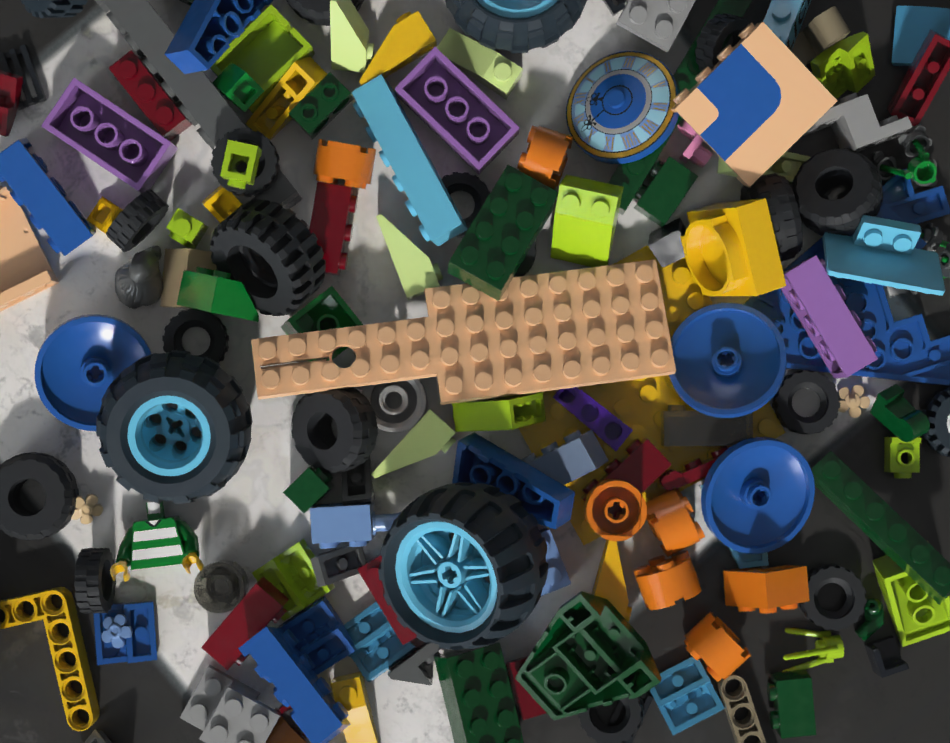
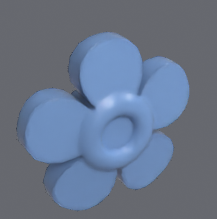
M118 614L115 618L106 617L103 621V627L107 630L103 631L102 639L105 643L112 642L114 648L123 647L125 645L124 638H130L133 634L132 628L125 626L127 623L125 615Z

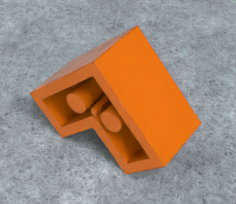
M782 565L770 568H736L723 571L725 605L738 607L739 612H750L759 608V613L762 614L776 613L777 607L783 610L797 609L798 603L810 601L807 566Z

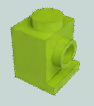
M228 140L220 174L223 179L228 180V186L245 189L246 184L254 185L262 150L256 145ZM244 162L247 164V169L245 172L240 173L237 171V165Z
M179 208L166 226L171 231L168 235L169 237L190 249H196L209 228Z
M884 437V472H894V478H912V473H920L921 437L911 442H903L898 437ZM905 452L907 453V463L901 461V455Z

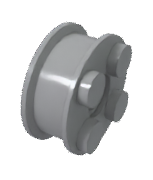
M419 379L364 386L362 394L366 396L372 409L375 411L378 429L386 432H401L413 427L422 418L426 409V391ZM391 392H398L402 396V404L396 409L390 408L386 403V398Z

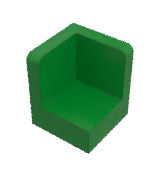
M233 62L212 82L227 99L243 112H246L264 92L243 69Z

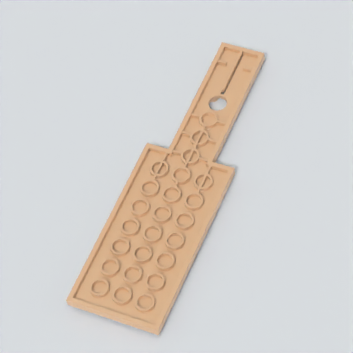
M656 259L513 277L499 301L467 283L425 288L424 293L428 317L251 339L258 400L437 376L440 403L445 405L676 373ZM349 347L355 352L356 359L350 367L340 368L333 362L332 355L337 348Z

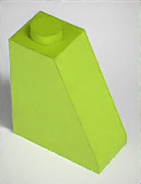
M543 392L452 404L456 432L514 430L546 421Z

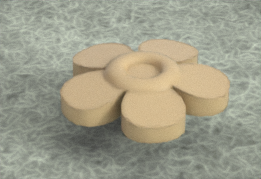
M854 385L851 393L847 387H842L838 391L840 398L845 399L839 401L841 404L838 411L843 413L849 408V415L852 418H857L861 415V409L858 406L868 408L870 405L868 397H860L864 393V389L860 385Z
M88 494L84 501L82 496H77L76 509L71 519H80L82 524H89L93 521L92 515L100 516L103 512V507L101 504H97L98 497L95 494Z

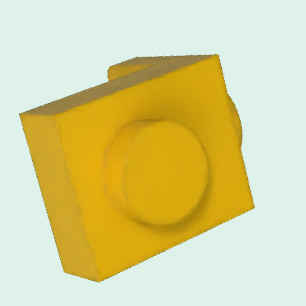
M221 185L202 201L203 205L219 223L243 205L232 192L227 191Z

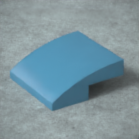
M896 6L892 65L911 66L930 29L950 39V9L926 6Z
M377 602L344 624L356 647V651L348 655V657L353 659L367 682L373 681L417 649L412 641L402 645Z
M693 657L660 673L661 682L650 689L673 736L725 709L700 660L697 661Z

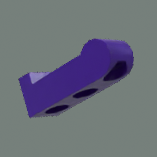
M577 387L559 389L553 396L558 403L590 430L592 429L615 452L633 431Z

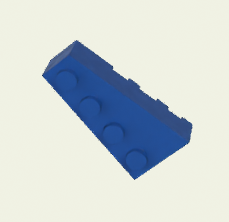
M194 0L164 55L184 74L208 70L230 47L229 44L232 40L240 37L245 31L244 28L247 24L255 20L261 14L260 11L263 7L269 5L273 0Z
M27 138L19 139L0 153V182L6 181L12 188L10 195L19 206L24 204L31 214L28 217L38 230L43 228L48 234L47 242L57 254L62 252L66 256L91 238L95 231L71 200L68 202L65 199L67 194L61 184L54 177L49 178L46 173L49 171L42 158L38 157L35 153L31 154L28 149L32 147Z
M475 432L458 440L452 483H483L498 487L500 492L511 494L518 498L527 512L534 515L538 524L555 530L571 520L575 491Z
M266 626L238 649L244 657L248 654L253 657L257 663V667L254 670L261 679L264 677L269 683L274 684L273 694L278 701L287 708L291 706L293 711L290 713V716L311 743H328L351 725L347 719L349 714L346 708L339 701H334L330 695L332 689L327 681L322 677L318 678L313 670L315 665L306 653L302 654L296 646L299 643L296 636L289 629L285 630L284 628Z

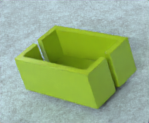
M271 4L245 29L240 37L235 38L229 44L230 47L210 69L217 77L231 62L243 69L264 90L249 108L254 113L291 65L300 59L309 56L312 58L315 52L306 39L294 27L292 28L290 23Z

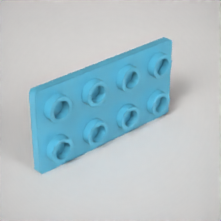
M863 215L853 237L825 232L822 237L826 271L829 276L890 286L896 289L918 291L925 294L943 296L945 292L938 253L915 248L922 233L920 225Z

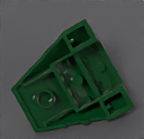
M583 591L558 609L515 676V679L553 720L587 712L588 708L602 704L604 707L609 706L614 701L628 697L629 699L638 698L661 682V676L646 641L607 599Z

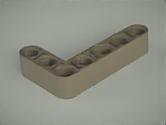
M836 6L819 14L802 32L798 33L791 52L804 66L809 64L824 50L843 40L851 32Z
M734 671L727 679L722 678L717 682V688L735 743H744L746 737L750 735L757 736L756 743H766L745 680ZM729 680H738L739 685L734 692L725 691V685ZM740 707H746L748 709L747 716L742 720H736L734 717L735 711Z

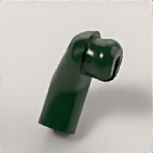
M875 598L866 601L864 607L865 622L854 630L864 642L884 624L883 604Z

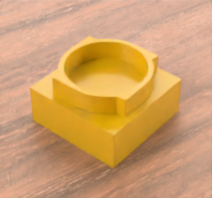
M766 198L714 203L687 212L690 225L686 229L685 235L680 236L688 268L692 277L701 288L702 296H759L786 286Z

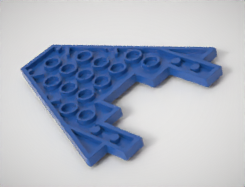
M894 175L882 186L883 202L881 205L886 203L906 223L919 224L950 214V207L943 185L915 194L910 179ZM822 237L783 270V273L817 255L819 260L822 258L825 261ZM829 276L834 286L838 284L845 293L846 300L844 302L849 311H855L860 318L862 325L859 327L864 336H869L877 348V351L874 353L878 359L851 376L950 386V335L930 340L922 314L894 322L883 285ZM781 289L759 296H752L743 304L766 315L778 328L786 348V369L830 373Z

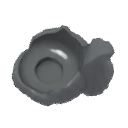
M158 245L137 252L115 274V292L119 301L129 308L136 309L141 306H150L162 294L163 281L159 269V260L162 254Z

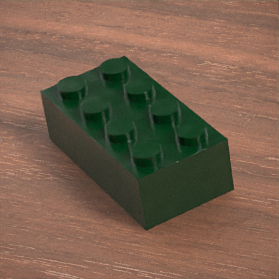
M507 165L449 260L448 273L499 301L555 208L558 192L516 168Z
M494 642L479 648L454 650L434 656L454 743H524L500 642Z

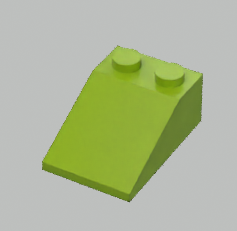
M566 174L560 183L550 258L589 267L607 266L624 187Z
M888 555L872 560L878 584L902 647L950 631V595L939 605Z

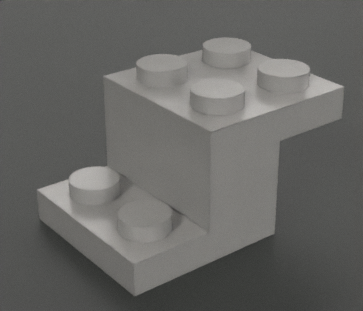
M626 0L624 3L625 7L616 24L668 52L696 0Z
M853 93L841 98L840 102L834 104L803 135L806 136L831 126L840 149L848 148L860 152L900 136L912 128L908 116L898 119L897 115L882 120L879 124L868 94L858 97L857 93Z
M209 665L180 718L201 729L203 733L199 739L205 743H265L281 713L258 701L257 698L260 692Z

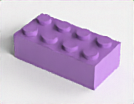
M436 47L394 88L396 96L478 175L519 134L520 127Z
M76 78L72 79L41 125L140 193L151 189L178 149L172 142Z
M817 255L784 272L786 286L780 289L833 378L849 377L878 359L874 353L877 351L875 343L869 336H864L859 327L862 325L860 318L855 311H849L844 302L846 300L845 293L838 284L834 286L827 274L826 263L822 258L819 260Z

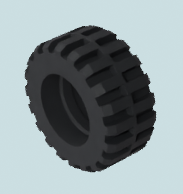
M251 200L241 205L214 229L210 242L212 263L216 264L217 271L231 273L230 280L243 283L255 309L260 310L261 314H272V316L289 315L299 308L323 283L326 270V261L322 259L324 252L322 246H318V238L314 232L311 233L307 228L308 224L303 219L299 220L295 216L296 213L291 209H284L282 204L277 202L270 203L269 200Z

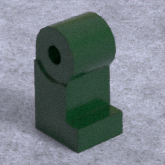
M895 384L878 393L870 413L900 440L911 442L929 431L930 422L922 411L916 410L903 397L905 391L898 384Z

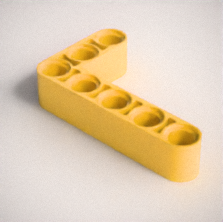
M56 587L1 600L0 609L5 613V620L0 622V629L43 619L67 723L75 731H84L91 727L98 720L100 709L71 591L65 587ZM53 594L59 595L62 599V607L60 609L55 608L51 602ZM25 601L33 605V615H28L24 612L23 604ZM59 623H64L68 626V637L59 634ZM69 651L75 655V665H70L65 661V652ZM72 680L81 683L82 693H76L72 690ZM79 709H84L88 712V722L79 719Z

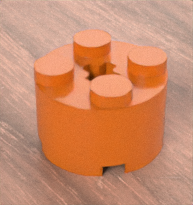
M532 125L527 138L529 143L528 153L522 152L517 169L556 190L568 160L566 151L567 148L571 149L573 137L542 126L536 127Z
M319 139L313 174H316V181L337 184L338 179H344V186L366 189V184H371L376 149L368 148V153H366L367 148L358 145L329 140L327 142L326 140Z
M607 479L594 485L588 492L584 502V515L592 530L602 538L609 541H624L635 535L644 525L647 517V505L640 491L630 483L620 479ZM614 502H617V505L622 508V512H617L616 517H613L608 512V507H613Z
M678 488L667 491L646 502V520L655 538L657 537L659 541H662L663 544L660 547L667 557L699 542L700 539L705 537L697 521L694 522L690 514L693 512L690 502L686 496L683 497Z
M688 550L677 552L671 555L672 558L665 559L664 555L657 556L648 560L649 565L640 566L633 570L643 601L649 610H658L676 605L675 601L683 597L686 601L702 591Z
M711 611L685 635L684 643L687 645L685 647L686 650L697 661L700 658L704 660L707 666L706 670L717 682L722 678L727 679L751 656L747 647L743 649L738 644L740 639L718 616L715 618Z

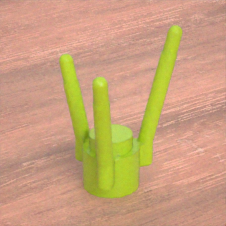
M785 628L786 633L817 637L820 640H816L815 649L794 652L783 656L784 660L818 656V659L783 670V672L806 670L824 663H832L834 659L844 657V645L841 636H831L830 630L815 631Z

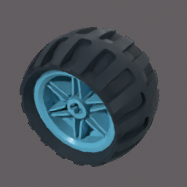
M471 482L452 483L432 489L419 496L394 520L390 531L384 538L380 551L382 561L378 568L379 580H382L385 591L383 596L387 605H391L398 616L397 620L404 628L408 627L417 635L416 638L425 643L438 644L439 648L443 649L479 648L506 637L516 630L532 613L541 597L542 589L547 580L548 563L546 562V553L548 548L545 537L541 536L537 527L538 521L532 513L529 514L518 498L511 494H505L499 491L500 488L488 484H474ZM488 576L490 578V583H488L486 580V577Z

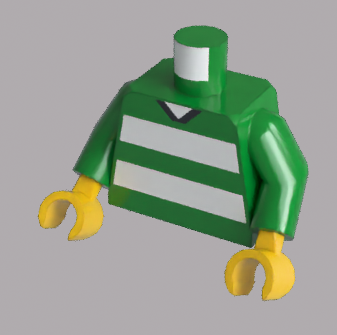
M163 501L160 504L146 502L147 519L135 521L133 526L128 528L119 546L116 563L110 568V574L113 581H115L117 573L124 572L123 578L126 582L130 579L129 566H131V570L182 564L187 573L191 574L190 567L196 563L201 571L204 569V565L199 558L198 536L186 521L180 520L179 516L165 517Z

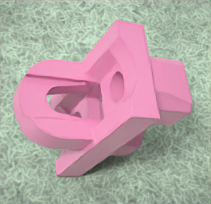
M681 120L677 125V129L692 142L679 159L685 164L691 161L693 164L703 168L713 153L701 145L703 139L685 120Z

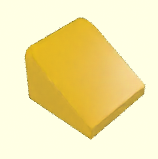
M102 196L86 220L106 233L111 223L123 209Z

